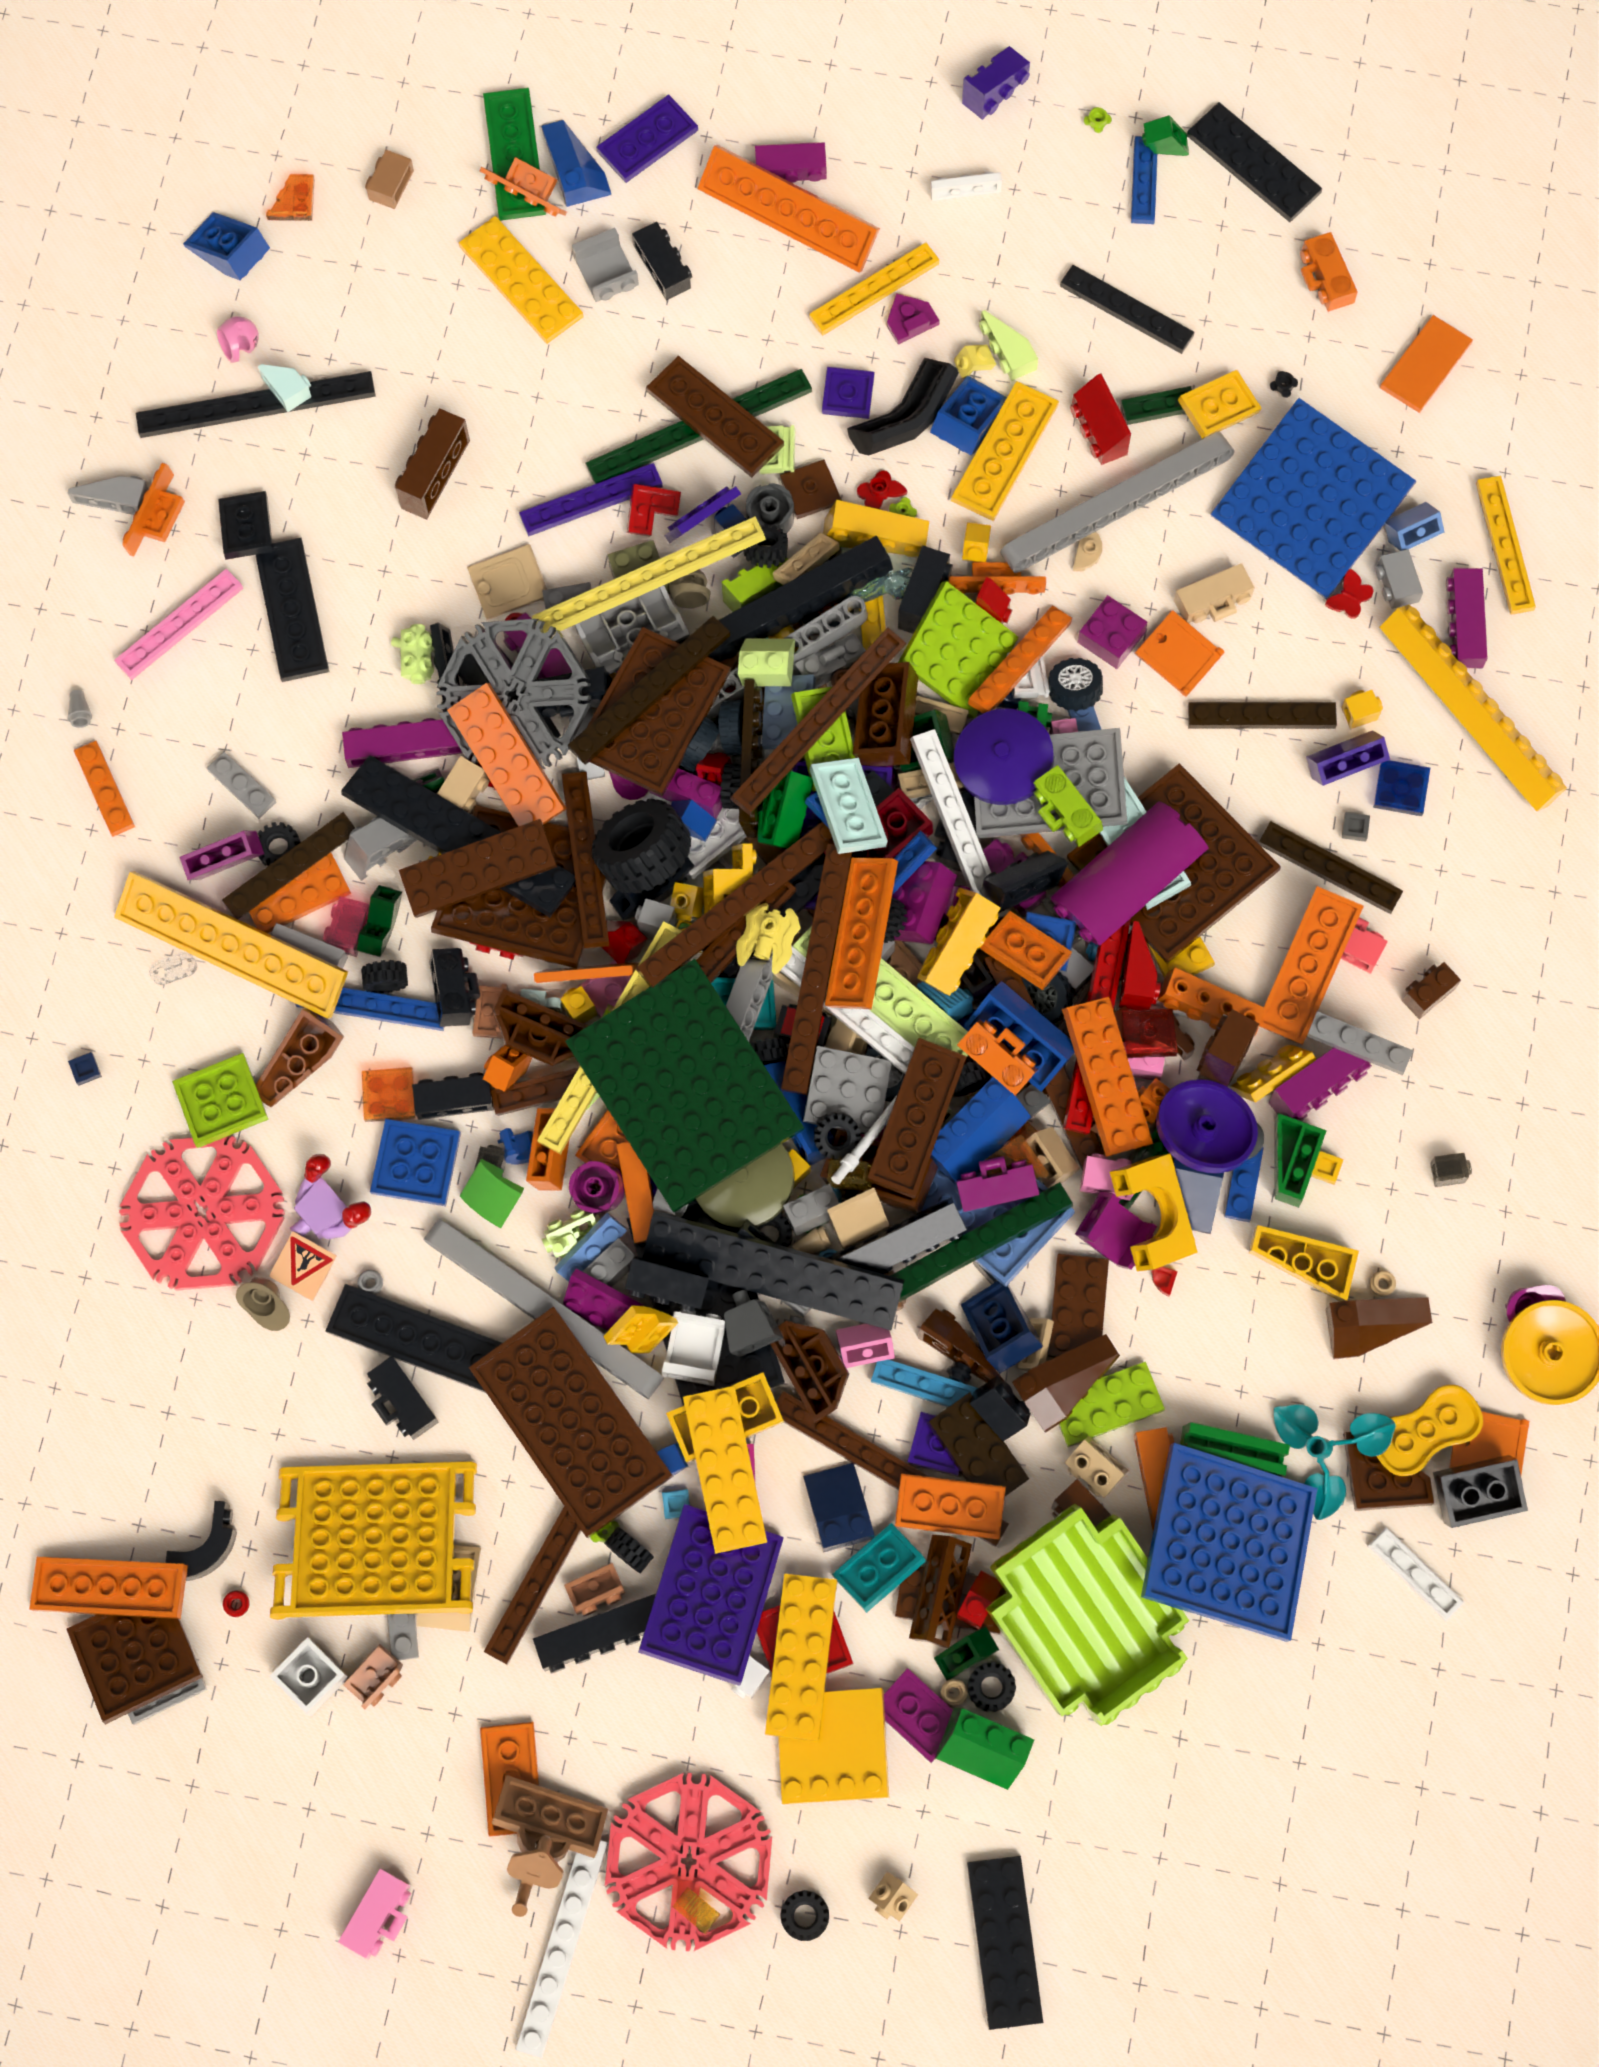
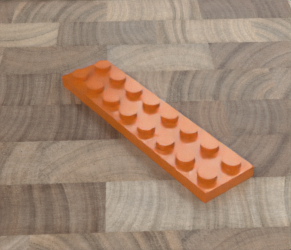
M714 145L697 188L859 273L862 272L880 230L879 227L719 145Z

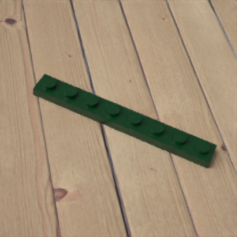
M1060 1182L1039 1193V1195L1026 1200L890 1275L905 1280L899 1302L1073 1207V1202Z

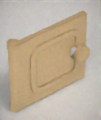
M530 544L467 567L487 620L540 600L544 601L542 590H547Z

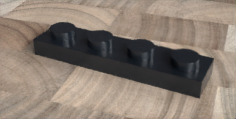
M440 623L430 625V636L435 653L434 665L438 670L439 676L437 684H439L454 649L450 629ZM457 673L456 683L460 686L459 677ZM446 687L439 688V690L445 691L447 689ZM442 695L443 702L441 704H444L446 697Z

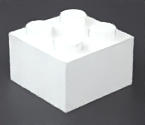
M308 1637L269 1676L309 1716H312L349 1678Z

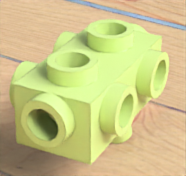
M413 624L410 628L401 630V638L393 637L391 640L393 647L401 648V677L410 680L412 684H424L426 680L431 679L434 672V666L431 661V652L434 649L430 636L431 633L425 631V626L422 624Z
M578 1209L570 1214L571 1219L562 1222L561 1219L550 1222L547 1225L548 1229L543 1231L546 1237L542 1239L547 1253L553 1251L556 1258L559 1256L564 1258L600 1220L598 1213L593 1215L591 1212ZM585 1222L588 1223L587 1229H579V1225Z

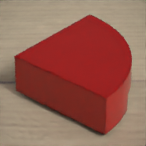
M1163 1266L1151 1270L1152 1280L1156 1288L1162 1294L1170 1297L1178 1271Z

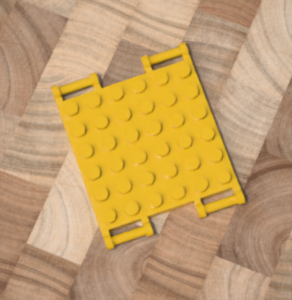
M436 1462L280 1468L278 1477L281 1480L279 1509L276 1510V1519L282 1522L296 1519L293 1563L275 1564L273 1566L272 1575L275 1576L270 1618L281 1620L286 1617L447 1612L472 1613L471 1571L474 1570V1560L470 1558H454L455 1514L464 1516L476 1514L474 1475L477 1473V1464L475 1462ZM462 1473L464 1474L463 1502L455 1503L456 1474ZM298 1478L296 1507L290 1508L291 1480ZM453 1570H460V1600L452 1601ZM292 1575L291 1603L289 1606H284L285 1577Z

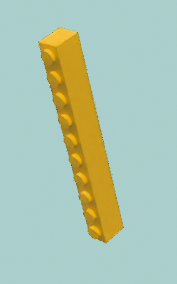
M1410 604L1397 608L1379 628L1536 811L1548 807L1567 789L1560 775L1553 772L1547 765L1546 759L1533 749L1529 739L1521 735L1515 728L1514 722L1499 709L1498 703L1485 693L1481 683L1473 679L1467 672V667L1454 657L1450 647L1442 643L1436 636L1435 630L1424 622L1420 617L1419 611Z

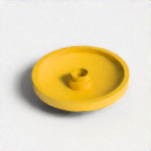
M1542 1301L1522 1309L1510 1321L1502 1339L1501 1359L1508 1379L1521 1394L1541 1404L1562 1405L1583 1398L1599 1382L1598 1324L1583 1309L1565 1301Z

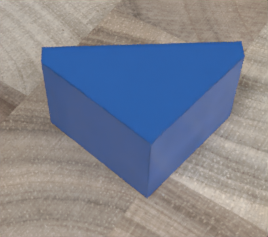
M692 799L672 801L671 806L688 828L690 836L706 842L717 820Z

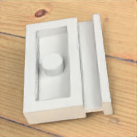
M1043 656L1013 688V698H1037L1038 696L1048 698L1050 690Z

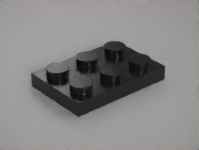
M266 491L218 499L225 560L273 552Z

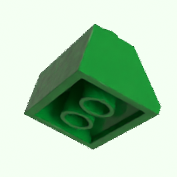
M954 1708L934 1759L1008 1790L1024 1768L1035 1740L964 1708Z

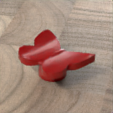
M884 470L879 471L870 483H862L857 488V496L865 499V506L880 509L887 497H900L908 493L901 483L891 480L890 473Z
M1349 569L1343 580V590L1340 594L1327 599L1325 606L1336 612L1344 611L1347 617L1356 619L1361 612V602H1367L1372 598L1373 587L1367 584L1361 585L1362 580L1354 570Z

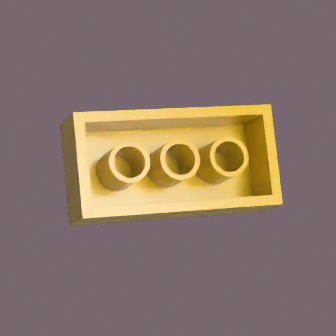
M764 1373L732 1385L735 1386L745 1438L784 1423ZM684 1405L666 1414L685 1461L689 1463L696 1460Z

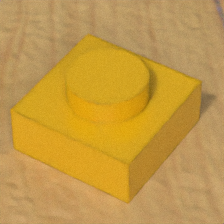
M1320 1151L1311 1177L1335 1185L1344 1159Z

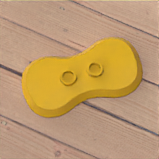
M1458 1385L1438 1387L1413 1412L1389 1417L1395 1421L1396 1428L1390 1446L1383 1454L1377 1457L1382 1465L1395 1475L1409 1476L1418 1473L1439 1450L1447 1446L1469 1442L1480 1433L1483 1427L1481 1409L1474 1397L1463 1387Z

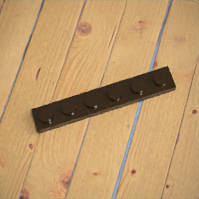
M1188 702V729H1336L1337 726L1336 702Z
M342 812L223 898V903L233 916L239 920L347 842L355 826L346 814Z
M1270 821L1258 844L1261 847L1389 914L1392 913L1403 893V890L1272 821Z

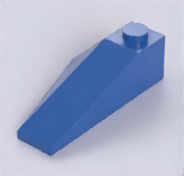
M561 120L542 125L541 128L566 207L611 195L605 172L566 122Z

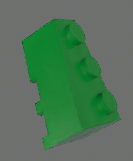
M790 771L763 800V811H759L758 842L787 850L800 839V832L807 808L805 801L812 791V777Z
M1279 1113L1277 1114L1274 1121L1275 1200L1298 1208L1300 1207L1327 1130Z

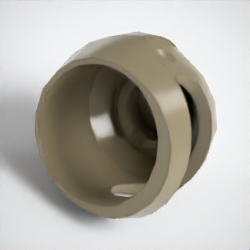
M700 569L669 583L668 588L671 598L679 607L688 609L701 607L710 599L711 591L706 588L707 578Z

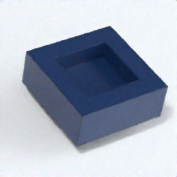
M92 1052L68 1061L78 1086L102 1077Z

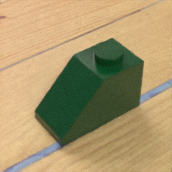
M984 1627L967 1635L934 1657L946 1681L984 1661L999 1651V1648L987 1627Z

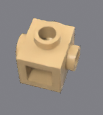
M887 1872L868 1899L877 1905L874 1910L888 1920L892 1916L900 1922L918 1894L904 1882Z

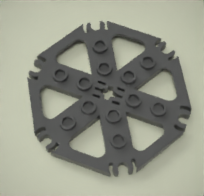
M524 619L481 622L484 628L481 625H475L478 635L474 638L470 632H465V636L460 637L437 688L446 687L447 689L446 691H437L436 695H444L446 702L437 705V708L449 709L482 686H459L456 683V675L465 657L468 654H473L542 769H546L543 764L551 767L552 763L549 760V756L554 754L557 760H561L563 758L562 755L567 754L569 750L568 744L574 740L591 703L581 704V700H591V696H583L581 692L583 687H589L591 683L580 682L581 679L590 678L560 630L550 626L548 632H543L544 621ZM525 631L527 637L513 667H511L496 643V636L499 632ZM554 648L559 649L572 670L571 677L567 680L536 681L550 650ZM516 689V695L519 696L518 700H512L511 702V696H509L508 693L509 691L514 692ZM569 705L573 708L574 715L565 734L561 738H556L536 707ZM448 711L438 712L466 759L477 764L479 761Z

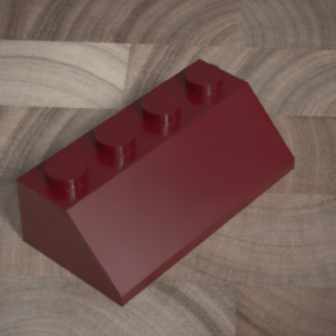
M898 788L876 807L888 841L886 847L855 851L852 854V858L894 859L920 831L926 834L927 837L933 834V822Z

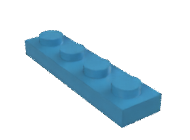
M889 1359L876 1363L871 1379L873 1384L949 1407L969 1392L973 1395V1392L978 1389L977 1387Z

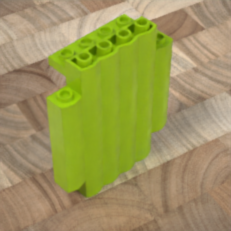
M1076 1504L1061 1512L1054 1520L1042 1526L1032 1536L1019 1543L1013 1550L1000 1557L990 1566V1569L1007 1593L992 1602L986 1610L1055 1712L1060 1716L1070 1715L1078 1709V1704L1082 1703L1094 1722L1102 1726L1112 1723L1122 1710L1136 1705L1143 1694L1153 1692L1159 1687L1163 1679L1172 1677L1181 1670L1188 1658L1183 1650L1172 1643L1169 1636L1180 1633L1185 1628L1184 1625L1189 1622V1619L1183 1610L1141 1597L1148 1558L1121 1518L1113 1514L1094 1527L1083 1509Z

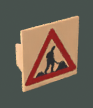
M292 1231L269 1277L313 1301L337 1255Z

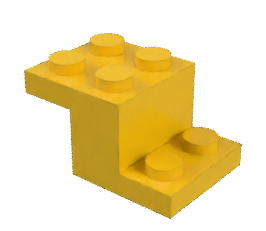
M752 843L732 846V869H712L703 872L704 914L755 875L753 874V864H756L757 856L756 850L752 848Z

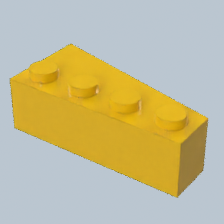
M959 888L956 896L959 897L956 906H950L946 914L949 917L947 925L938 931L936 936L937 947L930 949L917 976L924 983L948 996L959 987L960 977L971 966L974 953L977 948L984 944L985 934L989 927L996 923L1000 910L999 906L978 893Z

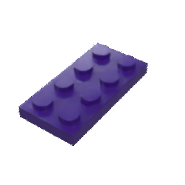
M668 94L599 144L596 149L609 166L627 183L698 131V125Z

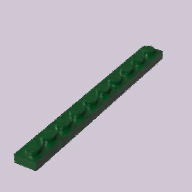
M801 368L737 396L733 400L756 417L811 393L812 387ZM680 421L590 460L585 465L594 484L647 465L702 441L704 438L683 421Z

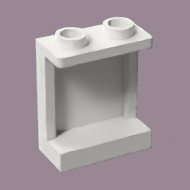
M681 1309L680 1312L674 1311L673 1317L677 1319L678 1324L671 1330L666 1360L662 1369L663 1377L714 1386L726 1328L725 1321L721 1320V1316L715 1314H706V1317L696 1315L695 1311L691 1312Z

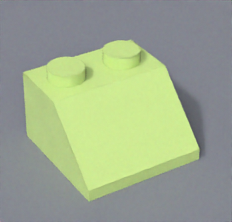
M745 639L740 649L738 676L742 686H744L745 680H755L757 686H792L795 639Z

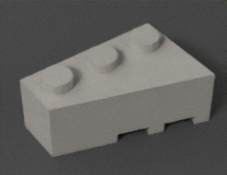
M376 816L368 825L356 827L351 831L344 860L362 881L368 877L366 872L376 864L380 867L386 864L384 858L396 850L398 853H401L416 842L417 839Z

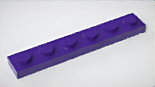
M652 463L519 512V515L529 537L631 499L633 484L662 488L663 484L655 464Z

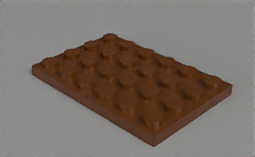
M642 627L588 726L680 644ZM706 657L596 755L590 763L663 796L684 758L686 748L703 719L709 713L731 672V667Z

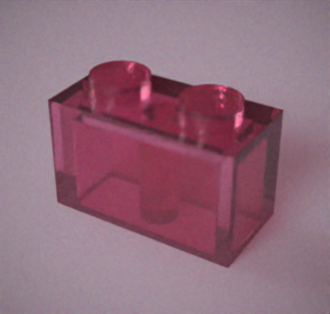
M340 896L338 904L334 903L331 910V918H333L330 927L327 926L324 931L323 940L325 943L345 950L346 955L357 957L359 952L357 951L358 937L367 923L369 904Z

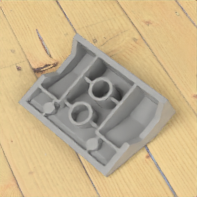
M664 585L575 625L594 666H604L608 674L619 670L642 627L677 643L691 636L679 612L676 611Z

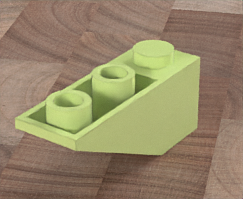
M981 311L980 330L983 335L987 334L990 340L991 351L994 355H998L1003 373L1008 374L1012 381L1036 371L1038 357L1029 340L987 311Z

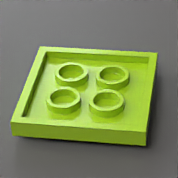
M244 1053L172 1081L197 1148L269 1120Z

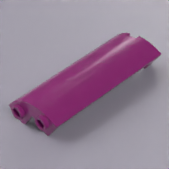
M1158 801L1050 897L1055 904L1054 910L1061 918L1075 921L1080 929L1078 931L1079 935L1086 942L1101 945L1209 847L1190 823L1186 825L1180 820L1178 812L1163 802Z

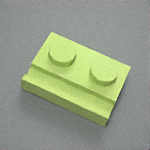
M766 426L784 441V446L759 470L760 474L784 473V471L794 472L795 426Z

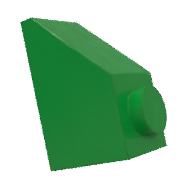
M1170 115L1143 123L1145 132L1142 134L1143 143L1154 154L1189 155L1187 133Z

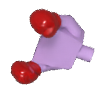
M315 1154L306 1162L305 1178L300 1185L295 1200L296 1206L294 1207V1210L301 1219L290 1229L301 1236H305L308 1232L312 1231L318 1239H334L346 1236L353 1228L366 1222L370 1218L372 1211L370 1204L365 1201L353 1203L347 1207L321 1176L331 1167V1160L325 1154Z

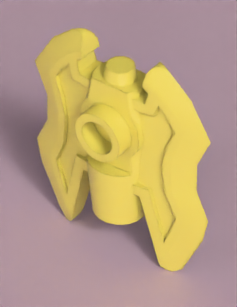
M763 903L746 915V928L736 945L737 962L739 966H744L754 950V956L762 960H769L773 952L772 972L777 974L791 958L792 941L801 928L798 917L791 908L785 911L786 915L783 917L780 914L781 912L775 909L772 912L766 913V911H769V905Z

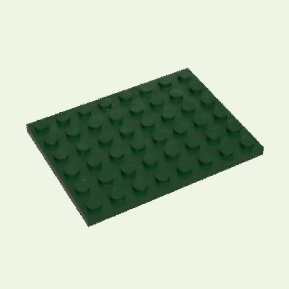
M696 959L666 976L653 988L649 987L565 1041L673 1213L805 1129Z

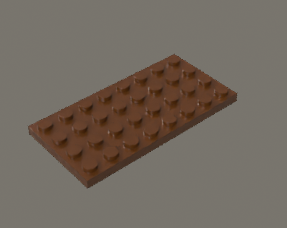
M554 1306L469 1367L586 1538L594 1535L673 1477L668 1467Z

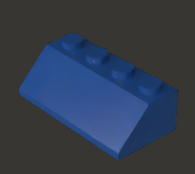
M1002 981L987 995L964 1025L969 1031L977 1021L985 1022L987 1020L996 1027V1034L1000 1035L1007 1027L1026 1045L1019 1053L1022 1056L1026 1054L1036 1062L1035 1067L1038 1069L1029 1082L1040 1092L1045 1089L1075 1053L1071 1039ZM1005 1039L1001 1041L1012 1052L1015 1048Z
M786 1061L764 1065L805 1128L791 1138L801 1157L810 1166L826 1158L815 1145L814 1128L817 1125L802 1122L807 1095L781 1090ZM829 1131L827 1135V1139L830 1144H832L834 1140V1136L832 1135L831 1131Z
M992 1077L940 1130L930 1159L957 1186L956 1181L961 1179V1174L976 1171L977 1173L980 1170L979 1162L991 1159L1031 1116L1018 1098L997 1079Z

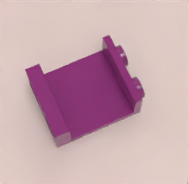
M1100 1191L1075 1235L1116 1266L1132 1270L1135 1263L1130 1246L1151 1239L1157 1226L1153 1223L1143 1222L1119 1204L1121 1199L1116 1197L1114 1193Z

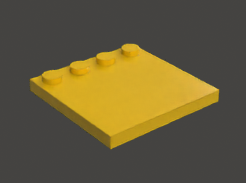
M883 1688L824 1692L819 1741L779 1737L783 1805L890 1798Z

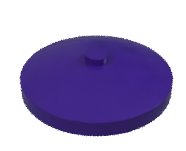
M1007 708L988 711L973 719L959 735L954 750L955 769L964 788L977 799L995 805L1015 804L1033 796V792L1036 791L1034 781L1053 768V744L1046 728L1032 715L1020 710Z
M1209 1080L1182 1082L1165 1095L1157 1111V1131L1165 1148L1179 1162L1200 1172L1224 1173L1236 1169L1248 1159L1257 1142V1122L1251 1108L1235 1091L1217 1082Z

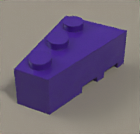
M1010 46L991 59L992 64L985 68L982 65L977 68L978 74L973 77L967 75L963 79L962 104L982 120L988 114L992 115L997 110L999 104L1004 99H1009L1014 89L1019 84L1023 85L1030 76V62Z

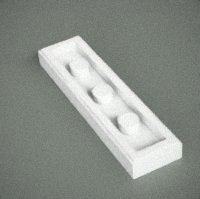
M1387 1527L1367 1546L1445 1622L1464 1603L1454 1591Z

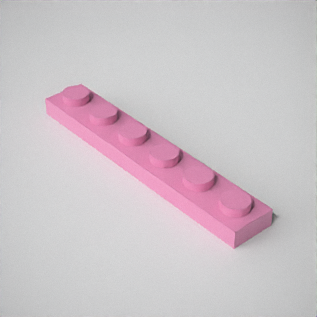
M225 569L114 660L115 663L133 680L243 589L242 584Z

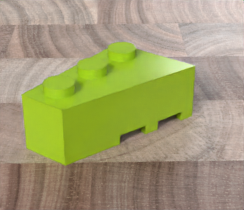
M785 558L783 563L779 562V565L776 567L772 564L771 568H767V565H763V568H761L757 563L749 571H746L745 568L738 572L739 577L731 582L728 579L722 581L723 602L734 612L783 586V584L774 580L773 572L784 564L788 558Z

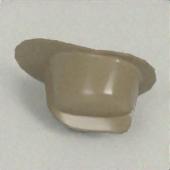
M254 1277L251 1282L244 1283L237 1289L236 1300L238 1304L263 1328L270 1331H280L289 1324V1309L280 1299L279 1289L274 1282Z

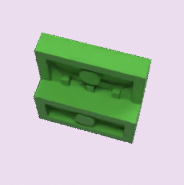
M481 1159L462 1190L460 1197L481 1217L493 1225L502 1228L522 1195L524 1188L502 1177L504 1170Z

